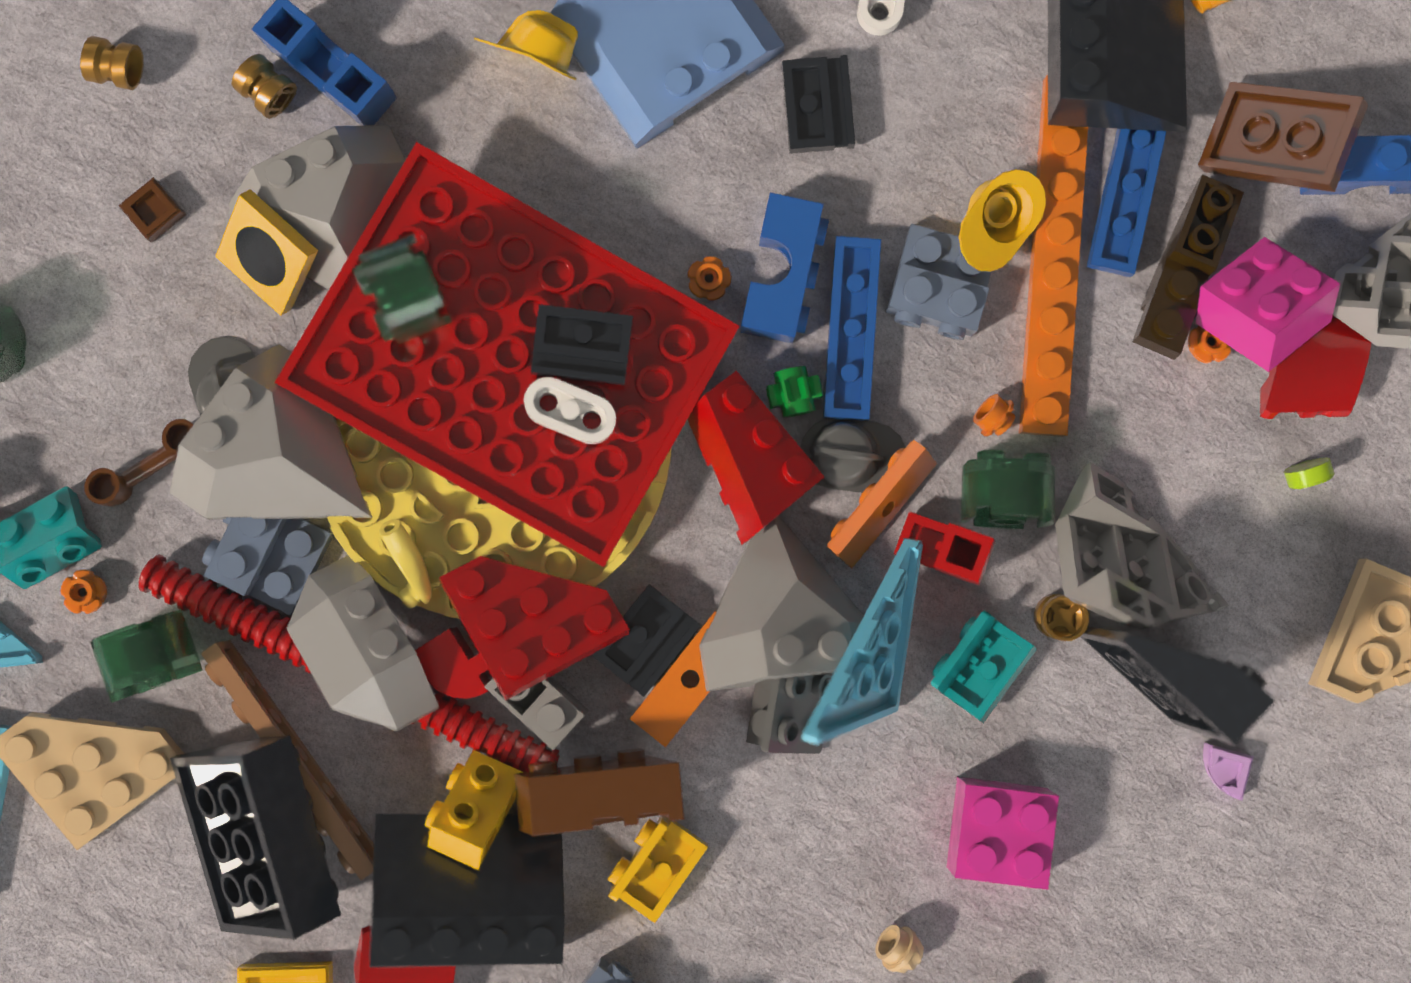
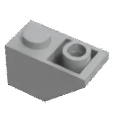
M553 677L541 681L506 701L493 678L485 686L495 698L552 750L558 746L589 711Z

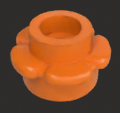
M714 256L704 257L701 262L695 261L689 267L687 273L690 279L688 287L697 298H705L709 301L718 300L725 295L726 287L731 285L732 276L729 268L724 267L722 260ZM710 274L714 279L712 282H706L705 276Z
M1199 325L1189 333L1188 347L1191 354L1198 361L1207 364L1212 361L1221 362L1229 356L1231 347ZM1209 337L1215 340L1212 346L1207 343Z
M998 394L987 398L977 409L973 417V422L982 429L981 434L987 437L993 433L999 436L1006 432L1015 420V414L1012 413L1014 403L1012 400H1004Z
M91 570L75 571L74 576L67 577L61 585V595L65 597L64 605L73 613L85 612L86 614H91L97 611L107 597V586L103 579L95 575ZM81 588H85L87 591L84 597L79 593Z

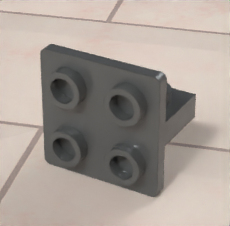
M834 673L768 679L756 683L746 742L761 746V750L767 753L819 754L823 743L816 745L802 741V735Z

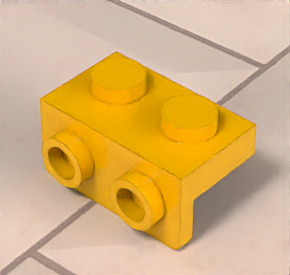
M660 816L657 822L650 818L647 820L634 840L635 843L640 845L630 861L623 856L607 878L608 881L613 883L608 897L615 902L620 898L653 923H656L708 848V844L678 822L669 821V818Z

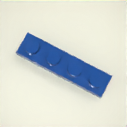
M1117 129L1087 268L1131 277L1135 274L1167 131Z
M835 237L823 418L868 421L870 419L881 239Z

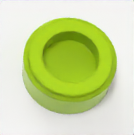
M1329 457L1307 460L1290 466L1283 471L1287 485L1291 489L1312 487L1332 479L1335 475Z

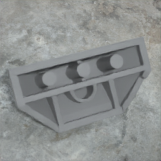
M349 556L310 574L290 619L287 631L331 710L399 731L439 709V705L415 650L371 575Z

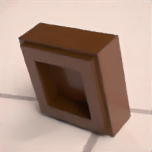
M154 177L118 205L146 240L154 242L187 215L164 186Z

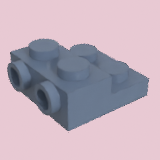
M911 223L885 313L895 315L894 321L899 324L920 328L921 323L939 327L938 334L944 337L964 340L965 335L973 336L978 331L989 291L988 283L991 272L979 271L967 263L961 253L958 236Z
M229 517L223 519V522L228 524V527L221 541L214 539L207 547L202 563L208 567L203 576L243 596H252L288 615H293L307 578L310 574L317 571L334 537L333 532L304 518L253 519L252 517Z

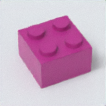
M1263 237L1201 285L1196 324L1269 372L1331 322L1341 283L1266 237Z
M957 776L946 867L954 878L1048 890L1059 796L1045 787Z

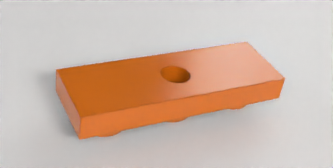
M915 440L911 441L906 448L897 450L889 460L888 470L877 483L870 484L863 491L859 499V506L849 518L840 520L833 528L830 535L831 540L828 542L827 547L850 568L855 566L937 465L928 450Z
M717 611L713 612L630 717L631 721L665 748L710 692L706 691L699 645ZM687 670H693L698 673L699 682L694 686H688L682 681V674Z

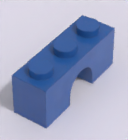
M276 0L252 28V31L269 50L361 126H374L397 99V96L385 79L352 52L347 54L319 28L316 22L289 0Z
M1411 135L1356 136L1336 191L1329 192L1300 187V195H1341L1354 189L1369 186H1389V194H1411Z
M770 192L759 246L775 249L782 253L788 261L790 272L785 279L776 284L767 285L750 282L740 333L793 344L796 332L805 334L810 307L802 305L805 288L814 290L820 263L812 262L815 244L824 245L829 219L821 218L824 204Z

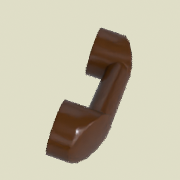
M175 419L168 423L162 432L163 447L122 473L107 468H99L92 471L84 484L87 498L96 504L111 507L121 505L127 501L132 495L134 486L176 460L179 444L194 423L186 419Z

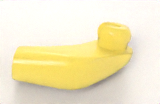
M390 519L380 527L379 534L397 566L408 580L406 584L398 587L397 594L407 608H414L420 601L426 604L431 599L432 590L423 557L398 519Z

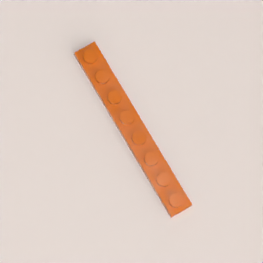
M1048 75L1044 78L1042 87L1036 174L1045 190L1046 206L1041 221L1032 232L1019 434L1065 437L1068 436L1088 127L1048 125Z

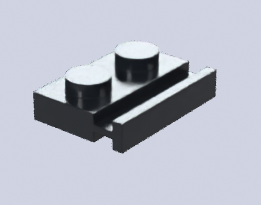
M847 55L829 59L827 57L782 60L781 68L789 154L834 150V148L844 147L853 149L855 146V133Z
M539 304L531 374L625 386L633 316Z
M651 584L645 588L623 616L629 627V635L592 655L643 697L701 626L700 623L685 613V611Z

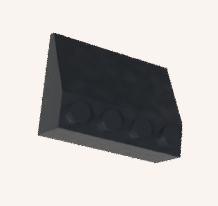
M1048 0V125L1185 132L1187 129L1184 0Z
M1087 626L1086 631L1080 636L1175 725L1236 746L1276 702L1264 690L1268 684L1267 681L1246 664L1239 667L1228 660L1224 662L1213 657L1210 658L1132 634Z
M290 736L262 737L180 754L170 758L222 932L295 940L342 915L337 901L339 897L338 888L330 876L325 859L326 846L323 838L317 831L312 814L313 801L310 793L305 789L299 769L300 755L297 748L292 744Z
M376 813L369 938L370 967L563 964L565 908L562 833L538 836L529 835L519 830L518 814H508L479 870L427 847L430 828L425 826L428 814Z

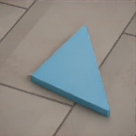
M911 538L904 539L803 732L802 741L818 745L898 711L923 547L922 541Z

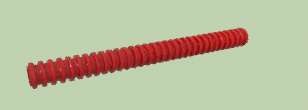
M160 554L151 558L143 568L138 581L140 591L145 593L151 591L152 596L157 599L164 597V602L171 606L177 603V609L183 612L190 609L191 616L198 618L202 615L204 622L208 624L215 622L216 628L220 630L228 628V634L234 637L240 634L241 640L246 643L253 640L255 647L262 649L265 646L267 647V653L271 655L279 653L281 660L286 662L291 659L292 665L297 668L304 665L305 672L311 674L287 631L291 618L286 616L281 619L280 613L275 610L268 613L266 606L260 604L256 607L254 600L250 598L242 600L241 594L237 592L230 594L229 588L223 585L217 588V582L211 579L205 582L203 575L199 573L192 575L191 569L187 567L179 569L177 562L172 560L167 563L166 557ZM441 692L434 694L439 709L417 720L421 723L422 729L428 730L430 727L434 729V735L440 737L444 734L447 736L446 741L453 743L454 740L459 741V747L462 749H466L469 746L479 753L481 752L522 772H529V764L542 761L558 762L560 758V750L555 748L550 751L546 749L547 744L541 742L539 745L533 743L534 737L529 735L525 739L521 737V731L515 729L514 732L508 730L509 725L502 723L499 726L495 724L496 719L493 717H489L488 720L482 718L483 712L477 710L474 714L470 712V706L464 704L460 707L457 705L458 700L451 698L448 701L444 699L445 694Z

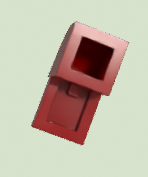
M909 511L894 555L896 556L905 538L920 540L923 544L920 565L937 570L948 576L980 585L996 540L952 523L947 525Z
M457 626L447 629L415 650L428 682L442 694L466 699L488 692L485 688L490 681L485 673L488 671V668L480 654L476 656L473 654Z

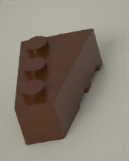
M638 748L617 751L618 759L602 761L601 755L574 757V765L557 767V761L529 764V772L514 774L519 830L532 836L594 830L596 825L624 821V826L639 825V818L657 815L667 817L669 821L684 820L679 762L645 755V749Z

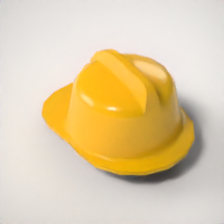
M536 10L519 15L498 43L474 37V40L528 56L570 79H577V77L568 72V68L578 38V31L573 25L551 13Z
M1014 169L1003 172L995 179L985 181L976 188L970 197L968 211L961 223L959 234L961 253L969 265L979 271L988 272L1002 268L1013 258L1027 237L1035 230L1043 217L1046 206L1045 190L1036 176L1029 171Z

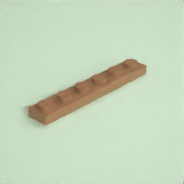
M231 640L216 642L204 650L201 655L207 662L205 670L219 687L224 686L234 700L231 702V706L237 717L245 724L250 723L260 738L271 736L291 737L292 744L297 748L300 755L299 769L305 789L310 793L313 801L312 814L317 830L325 837L329 835L339 849L337 857L344 869L350 874L356 873L361 881L373 873V841Z

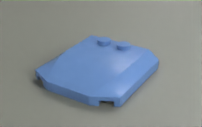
M558 0L551 11V14L577 29L578 38L573 50V56L636 149L674 125L673 119L744 72L746 75H749L784 52L785 47L754 0Z

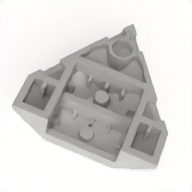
M389 125L334 126L253 166L228 205L231 212H233L240 194L250 189L318 250L306 278L329 290L406 159Z
M1410 213L1370 244L1366 255L1353 265L1348 262L1335 273L1334 280L1341 284L1333 315L1376 346L1411 349Z
M280 344L236 367L183 438L178 448L170 494L209 520L226 519L229 517L300 519L352 516L354 518H372L367 501L363 499L356 480L357 475L336 418L274 383L292 353Z
M1091 462L1083 467L1055 524L1058 542L1057 550L1060 557L1063 580L1062 588L1065 597L1098 615L1138 630L1219 611L1229 606L1218 592L1211 594L1208 591L1205 583L1197 576L1200 571L1154 517L1151 516L1146 520L1132 506L1131 497L1133 493L1123 481Z
M779 515L747 542L718 604L720 606L701 640L699 646L706 691L751 687L762 680L834 673L864 617Z

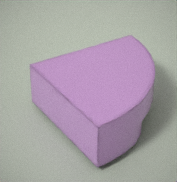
M1204 742L1203 761L1209 778L1222 792L1242 801L1254 756Z

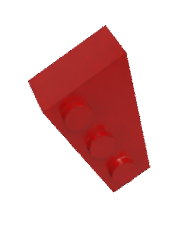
M737 370L705 393L696 403L687 419L707 466L713 467L721 485L722 491L719 494L724 506L729 505L739 527L736 533L741 545L762 530L825 477Z

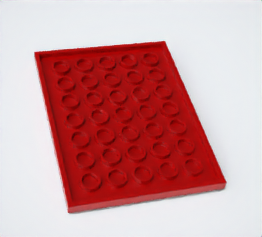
M416 142L274 383L604 567L740 326ZM539 304L633 316L625 386L551 377L602 397L611 404L616 415L615 427L612 434L601 443H583L537 424L527 414L524 397L528 387L538 379L549 377L531 374ZM552 395L543 396L539 402V406L544 411H552L558 404L557 399ZM588 413L583 418V424L588 429H596L601 424V418L596 413Z

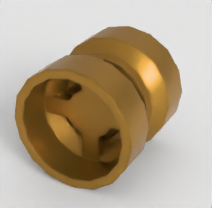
M96 36L87 38L80 58L81 73L86 81L99 84L113 81L116 87L134 90L139 85L144 67V58L140 46L125 42L115 46L105 38Z
M260 53L252 55L239 66L231 83L233 89L242 97L251 98L254 101L255 108L269 119L282 113L292 102L297 92L296 84L286 75H278L274 71L273 63Z
M1050 594L1043 597L1036 605L1034 622L1038 630L1045 636L1060 641H1072L1079 638L1086 631L1089 623V612L1087 608L1072 602L1063 594Z

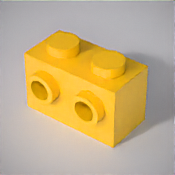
M473 750L465 765L457 763L446 786L450 792L444 803L436 800L425 822V826L430 828L427 847L479 870L516 800L514 774L523 772Z

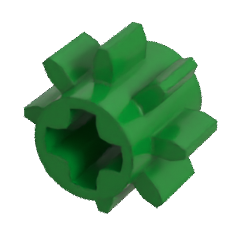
M806 366L787 368L773 373L775 384L766 386L770 409L780 407L783 418L795 417L816 411L814 400L821 399L823 396L819 375L809 377Z

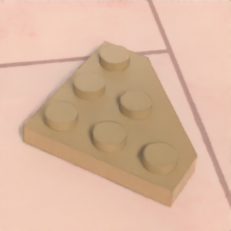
M1359 559L1308 683L1311 686L1357 704L1375 697L1374 694L1411 682V577L1369 559Z
M31 712L0 735V759L76 850H79L173 780L175 774L170 758L184 754L164 728L117 725V722L78 718L77 720L51 717V714Z

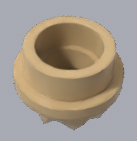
M891 925L881 933L875 948L876 956L882 960L883 966L891 972L899 973L914 970L921 963L924 947L915 931L909 927L904 926L900 928L897 925Z

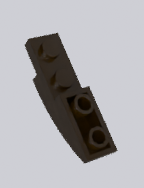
M1203 174L1200 176L1177 221L1140 309L1143 311L1134 335L1133 343L1173 360L1181 355L1198 309L1201 285L1208 281L1209 276L1218 267L1244 195L1243 191Z

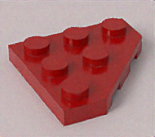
M483 556L439 577L440 584L505 701L629 635V627L609 593L604 589Z

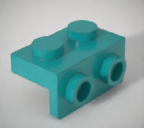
M65 486L0 522V573L20 588L27 589L102 547L100 538L86 528L77 493L68 486Z
M983 610L978 618L973 616L966 622L959 635L961 641L952 654L946 653L940 658L933 669L932 675L934 678L931 681V685L983 724L1037 650L1034 645L997 621L986 610Z

